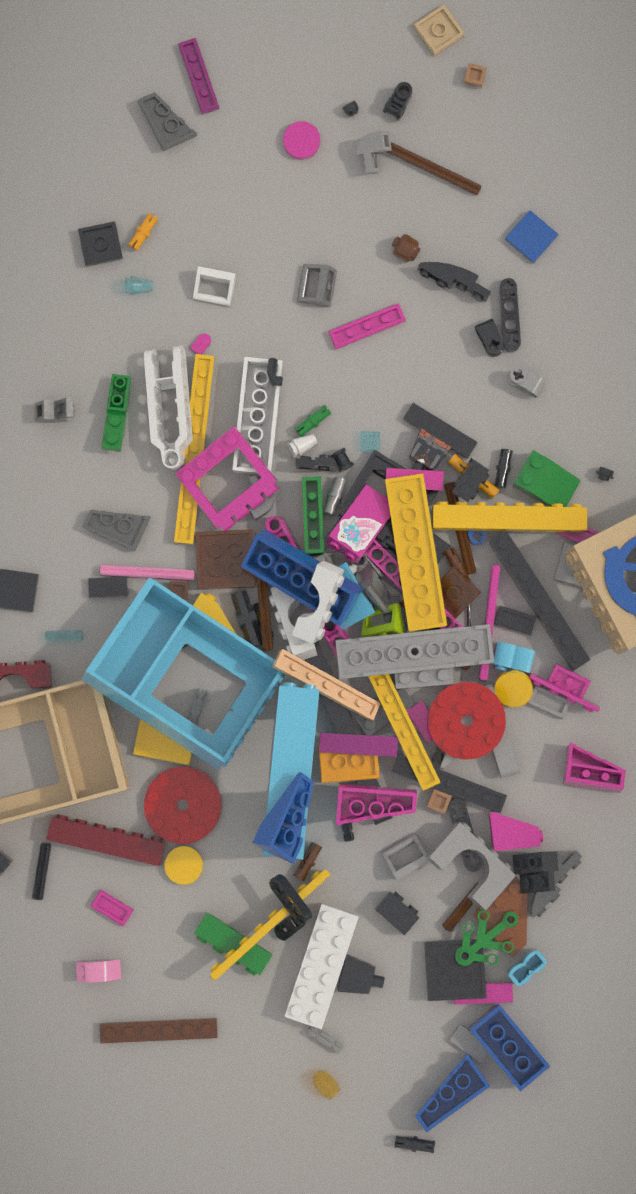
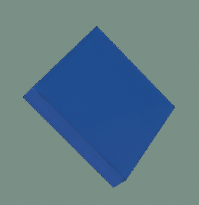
M530 210L506 236L505 240L534 264L559 234Z

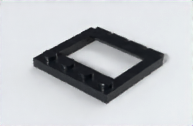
M374 450L339 506L341 511L338 516L341 518L344 516L372 472L385 479L386 468H406ZM426 490L428 507L439 490ZM385 524L376 539L383 542L385 537L389 538L386 545L396 550L393 529Z

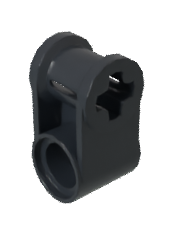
M401 82L396 86L393 94L384 106L383 113H389L397 117L396 120L400 121L412 98V86L409 83ZM405 89L409 94L401 96L399 91Z
M491 318L474 327L486 353L491 357H498L502 353L503 341L494 320ZM491 344L498 345L497 350L491 348Z

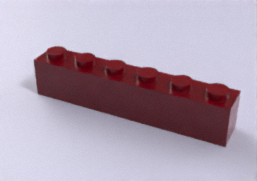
M57 814V817H51L46 840L161 866L166 843L162 842L163 838L151 836V839L143 838L144 834L132 832V835L125 834L124 829L116 827L112 831L105 829L106 825L95 823L94 826L87 825L86 820L76 818L74 822L68 820V816Z

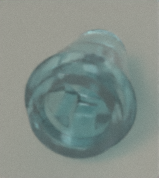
M134 276L125 278V293L132 295L152 292L153 290L152 280Z

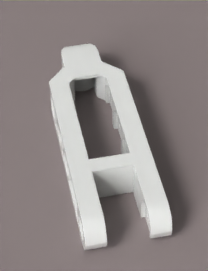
M182 345L172 347L174 360L172 361V377L160 378L159 357L155 349L144 352L150 440L152 444L161 450L162 462L171 470H179L185 465V450L193 441L186 353ZM176 388L177 399H175V403H177L178 409L176 420L179 422L180 436H178L174 443H168L165 441L161 390Z

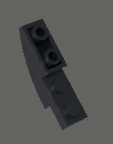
M420 262L417 270L420 271L419 274L422 277L435 280V283L443 289L446 287L450 289L454 283L456 288L463 292H470L472 297L480 302L482 300L486 302L491 294V291L476 283L479 275L462 267L441 262Z

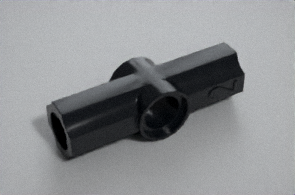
M246 589L230 594L244 639L255 647L263 645L258 627L259 623L254 608L252 609Z

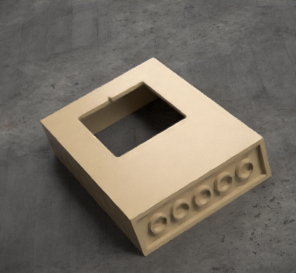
M78 681L0 702V731L44 720L60 782L57 784L1 798L0 825L130 790L105 695L85 682Z

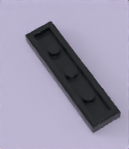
M412 403L403 418L404 421L419 430L423 428L451 445L453 451L468 459L478 443L415 403Z

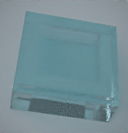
M361 431L360 451H380V432Z

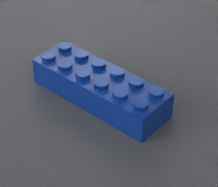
M266 529L256 534L241 567L310 609L317 610L320 598L311 580L316 566L320 562ZM344 577L342 586L338 587L336 592L338 598L335 604L331 605L330 612L332 613L329 620L339 626L345 622L363 587Z

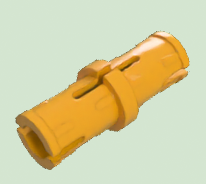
M148 213L141 226L136 228L137 232L128 245L131 248L134 246V250L138 251L146 237L149 238V232L158 221V218L155 216L152 218V214Z

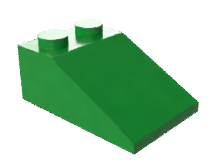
M532 450L513 487L551 507V504H563V507H567L581 480L549 458Z

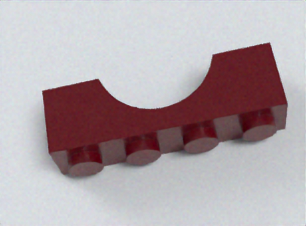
M36 660L34 664L27 665L26 661L15 662V666H7V663H0V681L9 675H20L27 680L31 688L52 687L51 664L46 663V660Z

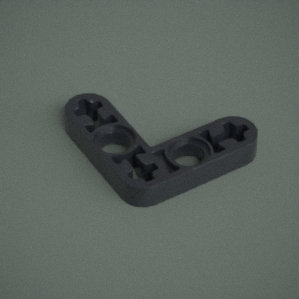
M278 874L270 879L269 885L290 914L274 928L276 936L280 940L285 941L308 924L313 916L287 878L282 874Z

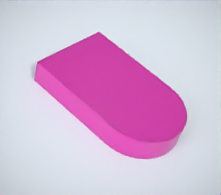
M205 333L201 334L190 349L196 354L202 355L211 344V337Z

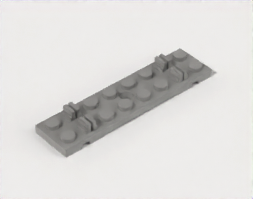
M490 624L335 640L339 679L494 663ZM413 648L418 649L419 653L417 655H412L411 650Z

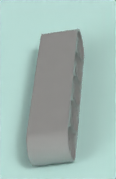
M492 683L483 685L495 694ZM505 726L501 741L492 750L501 779L520 773Z

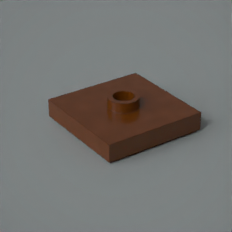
M455 566L440 579L444 608L455 619L482 593Z

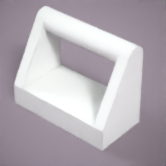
M198 266L193 299L230 306L236 274ZM201 279L230 284L228 297L224 298L199 293Z

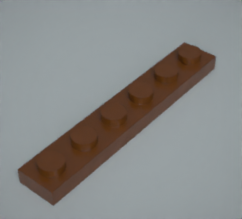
M217 1018L100 1023V1044L218 1038Z

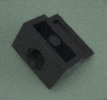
M557 851L512 855L514 874H519L521 894L555 891L554 871H559Z

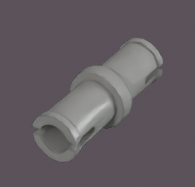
M335 476L331 491L327 494L328 500L323 513L335 516L338 503L342 500L341 494L347 482L346 479Z

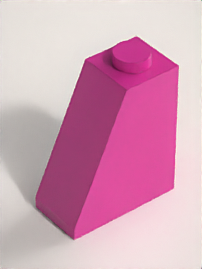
M488 812L492 849L494 851L541 846L540 842H543L542 830H539V827L495 812Z

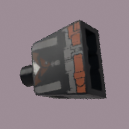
M421 428L409 456V459L415 462L411 469L434 470L451 451L452 446Z

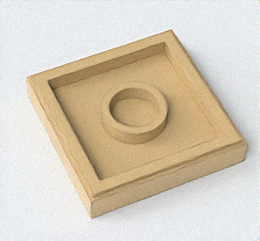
M444 4L413 24V28L434 57L465 36L464 31Z

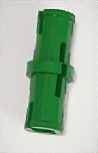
M323 405L312 415L309 414L307 419L294 429L299 433L300 437H303L312 428H317L321 421L331 415V412Z

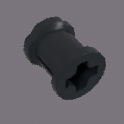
M345 448L331 455V458L337 463L340 473L354 465L345 453Z

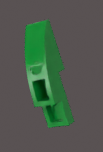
M112 374L102 450L121 452L126 428L131 376Z

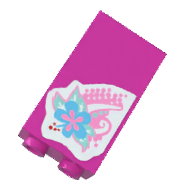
M366 484L326 541L329 547L334 551L342 553L348 561L358 564L389 518H391L388 498Z

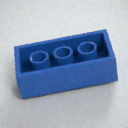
M499 1003L468 1027L520 1092L550 1067Z

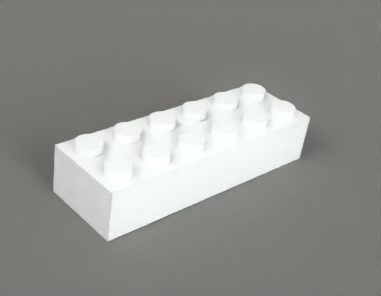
M244 357L237 429L272 473L281 386L274 387L270 384L267 375L268 359ZM278 360L276 376H282V360ZM239 448L235 449L233 473L260 476Z
M321 903L285 1012L286 1018L322 1029L356 927L358 915Z

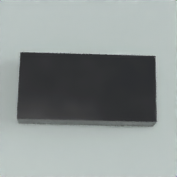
M127 576L88 578L89 598L128 596Z
M499 606L494 624L531 636L537 617Z

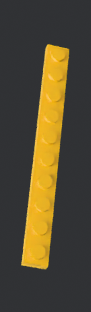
M195 354L190 398L193 441L185 450V465L204 451L214 356ZM201 478L198 479V480L195 482V483L199 486V488H200ZM182 482L180 485L174 543L193 545L198 503Z

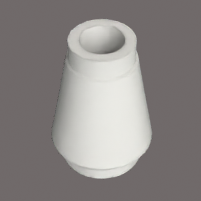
M313 434L292 439L288 443V448L293 457H300L316 445L317 440Z

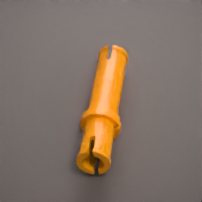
M456 454L448 462L460 473L467 465ZM486 480L484 485L480 483L478 486L491 499L499 491L488 480Z

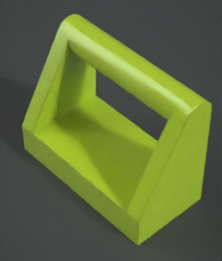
M399 603L389 605L387 613L392 612L391 623L373 627L371 617L382 614L378 608H374L375 612L363 619L361 636L373 637L404 633L405 629Z

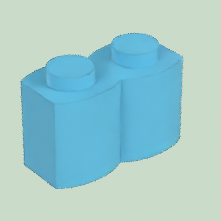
M498 641L492 665H496L495 669L506 672L507 669L529 674L535 650Z
M532 949L523 956L520 962L513 964L508 969L507 975L517 987L524 985L529 981L532 974L544 968L547 960L537 949Z

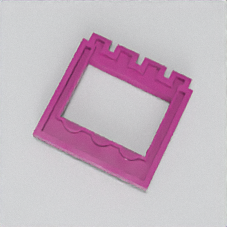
M233 426L175 473L216 528L221 527L225 532L236 524L232 518L233 516L240 521L251 512L247 507L248 504L252 509H255L265 501L262 493L270 497L279 489L275 484L277 479L236 426ZM239 448L261 476V479L218 512L195 482L235 449Z

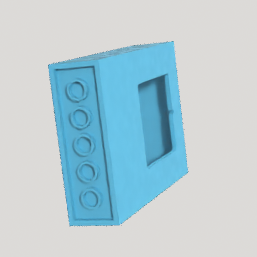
M149 577L85 671L81 680L219 770L221 766L226 767L235 755L232 751H236L245 739L242 735H246L255 724L253 719L256 720L265 708L263 703L266 704L276 691L273 687L276 689L285 677V674L272 667L275 662L273 658ZM185 644L245 682L243 690L230 708L233 712L228 711L213 735H210L152 696L153 691Z
M284 682V686H279L267 815L299 772L311 779L320 690L316 689V685L304 684V688L296 687V683ZM308 807L305 809L304 819H307ZM302 826L300 837L303 838V842L296 859H303L306 826ZM263 850V856L277 857Z

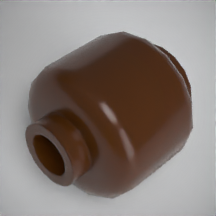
M403 234L401 237L397 236L391 245L394 247L393 255L404 262L414 261L421 249L419 248V242L407 234Z

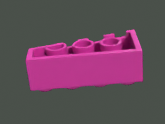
M339 783L336 826L387 816L415 813L417 790Z

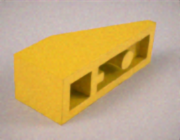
M208 592L205 595L201 593L193 606L235 633L220 606L215 602L217 598Z

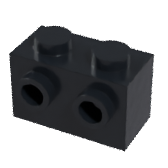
M471 458L450 490L467 502L470 499L474 500L479 492L477 490L480 483L484 484L490 475L488 474L489 469Z

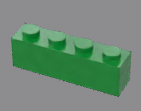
M321 476L302 477L305 553L309 556L324 554Z
M208 912L194 932L197 935L196 939L204 944L209 942L213 945L212 949L221 955L223 952L227 954L232 949L235 951L241 947L239 942L246 937ZM255 944L235 964H243L246 966L245 970L253 976L256 973L260 975L273 954Z

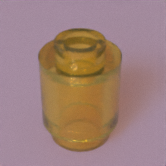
M319 1070L312 1077L314 1079L312 1084L323 1097H327L330 1100L340 1091L339 1084L327 1070L323 1072Z

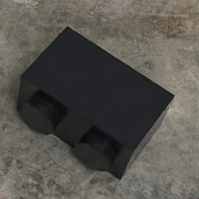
M389 891L376 906L375 910L405 936L420 918L417 916L419 911L411 904L407 907L402 902L404 898L396 891L394 894Z

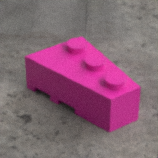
M570 742L567 746L563 784L620 793L624 789L626 770Z

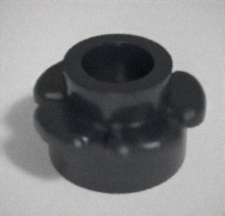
M599 467L598 472L596 471V474L599 475L598 478L609 482V479H614V471Z

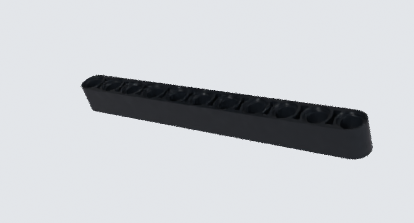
M317 641L314 643L317 656L305 659V662L333 677ZM319 693L336 734L358 735L347 708ZM377 779L356 780L358 785L380 787ZM393 816L381 817L379 819H373V821L376 826L380 823L392 819Z

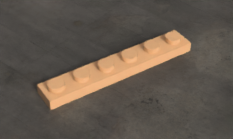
M284 649L279 651L272 666L302 684L316 685V689H320V694L369 721L374 720L381 704Z

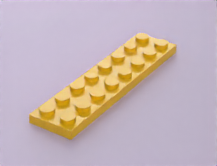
M416 474L385 479L408 631L447 626L424 475Z

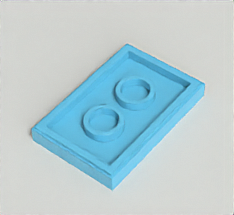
M347 562L337 566L344 569V577L359 585ZM363 590L347 620L340 625L342 630L375 612Z

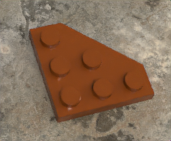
M516 876L485 910L489 913V919L486 922V930L488 932L503 921L502 918L506 912L517 914L519 919L517 925L507 927L494 937L497 942L504 943L510 941L513 943L514 949L511 953H508L512 958L527 944L528 894H521L520 880ZM479 908L472 914L478 922L477 914L481 911ZM485 912L480 913V919L485 920L487 914ZM508 916L507 921L513 923L514 917ZM509 943L505 944L504 949L506 951L511 950V945Z

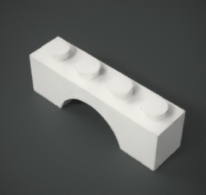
M325 561L317 564L311 583L319 593V606L314 613H304L298 617L292 633L293 636L311 644L323 638L325 633L323 627L325 622L329 621L332 613L330 612L331 605L335 604L338 598V594H336L337 589L342 586L344 581L342 576L344 569Z
M275 587L270 588L272 593L269 596L272 607L276 606L278 611L275 612L278 624L282 623L283 629H280L283 640H288L289 643L286 646L287 652L302 660L317 656L314 644L292 635L294 626L291 624L290 618L293 611L300 606L299 601Z

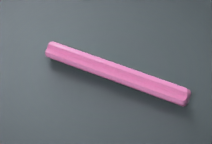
M116 565L100 566V574L102 576L150 577L190 581L195 579L194 570Z

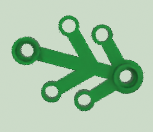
M481 910L477 914L479 920L477 941L472 946H470V936L474 931V926L470 922H466L462 926V947L458 948L455 953L456 961L462 966H468L473 961L486 962L490 965L498 963L499 959L496 954H476L481 948L503 950L505 953H511L514 949V945L510 941L502 943L491 940L507 927L516 926L519 920L517 914L506 912L503 915V921L485 934L489 913ZM485 912L487 918L485 920L480 919V913ZM508 916L514 917L513 923L507 921ZM465 925H471L472 929L470 932L465 931ZM507 943L511 945V950L509 951L504 949V945ZM463 952L468 953V959H462L461 955ZM490 956L496 957L495 963L489 962Z

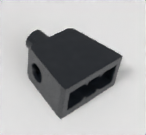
M346 954L337 990L338 992L369 994L371 986L383 988L385 977L374 974L376 968L374 965Z

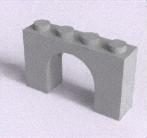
M456 822L425 858L438 870H444L460 852L471 850L477 853L483 861L484 874L481 881L467 897L480 910H487L516 876L512 872L514 869L508 863L501 862L498 859L500 857L498 853L493 849L489 850L484 845L485 841L479 836L475 837L470 832L471 828L466 823Z

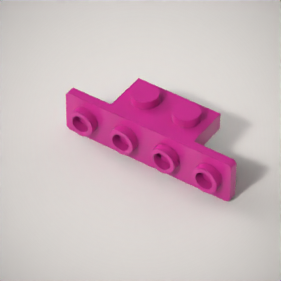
M557 663L548 680L530 672L529 678H531L533 684L540 687L543 684L549 687L548 691L556 695L561 693L566 696L565 699L569 702L583 704V708L589 712L599 711L600 707L597 704L583 698L591 680Z

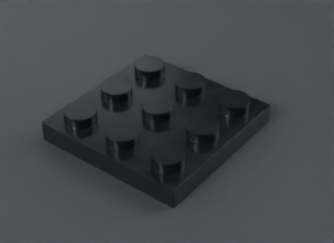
M477 939L470 940V946H472L477 941ZM463 940L424 942L428 1001L487 998L484 962L473 961L468 966H462L455 959V953L458 948L462 947ZM483 948L479 949L476 954L484 955ZM463 952L461 957L463 960H466L469 955L467 952Z

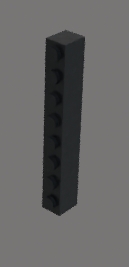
M505 531L492 539L489 545L571 671L590 661L591 659L508 532Z

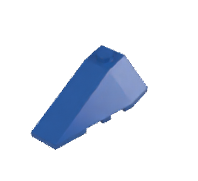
M301 772L296 775L260 824L252 842L253 844L290 863L295 862L303 842V838L300 836L302 826H306L307 819H304L305 809L310 804L314 781Z

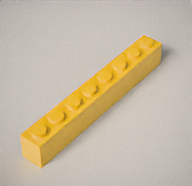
M437 502V505L432 506V530L585 533L587 531V507H582V504H571L570 507H563V504H551V507H544L542 503H534L532 506H525L524 503H513V506H506V503H494V506H486L485 502H476L475 505H467V502H456V505H448V502Z

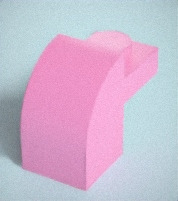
M120 959L76 962L77 982L92 983L121 979Z

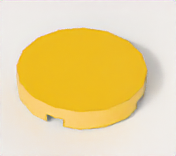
M511 670L503 672L497 678L494 690L502 704L509 707H520L531 699L533 686L531 679L524 672Z
M180 846L168 853L164 868L166 875L171 881L187 885L199 878L203 871V861L201 855L195 849L189 846Z

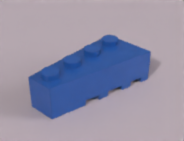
M466 1054L415 1115L426 1133L490 1087L468 1054Z

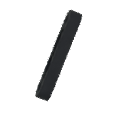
M506 278L502 280L499 286L503 346L508 352H516L521 345L517 284L513 279ZM506 283L513 286L510 290V296L514 295V297L503 298V296H507V289L503 288ZM511 301L514 303L515 308L508 311L504 308V303ZM507 320H513L516 323V327L508 329L505 323ZM517 332V335H513V341L517 342V344L514 345V348H511V345L507 344V342L510 341V334Z
M459 798L451 800L448 808L452 823L465 820L471 828L470 832L474 835L465 802ZM457 801L458 804H462L463 807L460 808L461 814L465 813L466 817H459L455 820L454 815L458 816L456 810H452V806ZM462 851L461 854L466 869L471 872L480 870L482 867L480 856L473 854L474 860L479 861L476 864V868L473 869L472 866H468V863L471 862L470 856L465 857V853L473 851Z

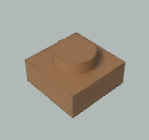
M469 63L464 83L482 88L487 68Z
M433 789L427 807L445 814L452 796Z

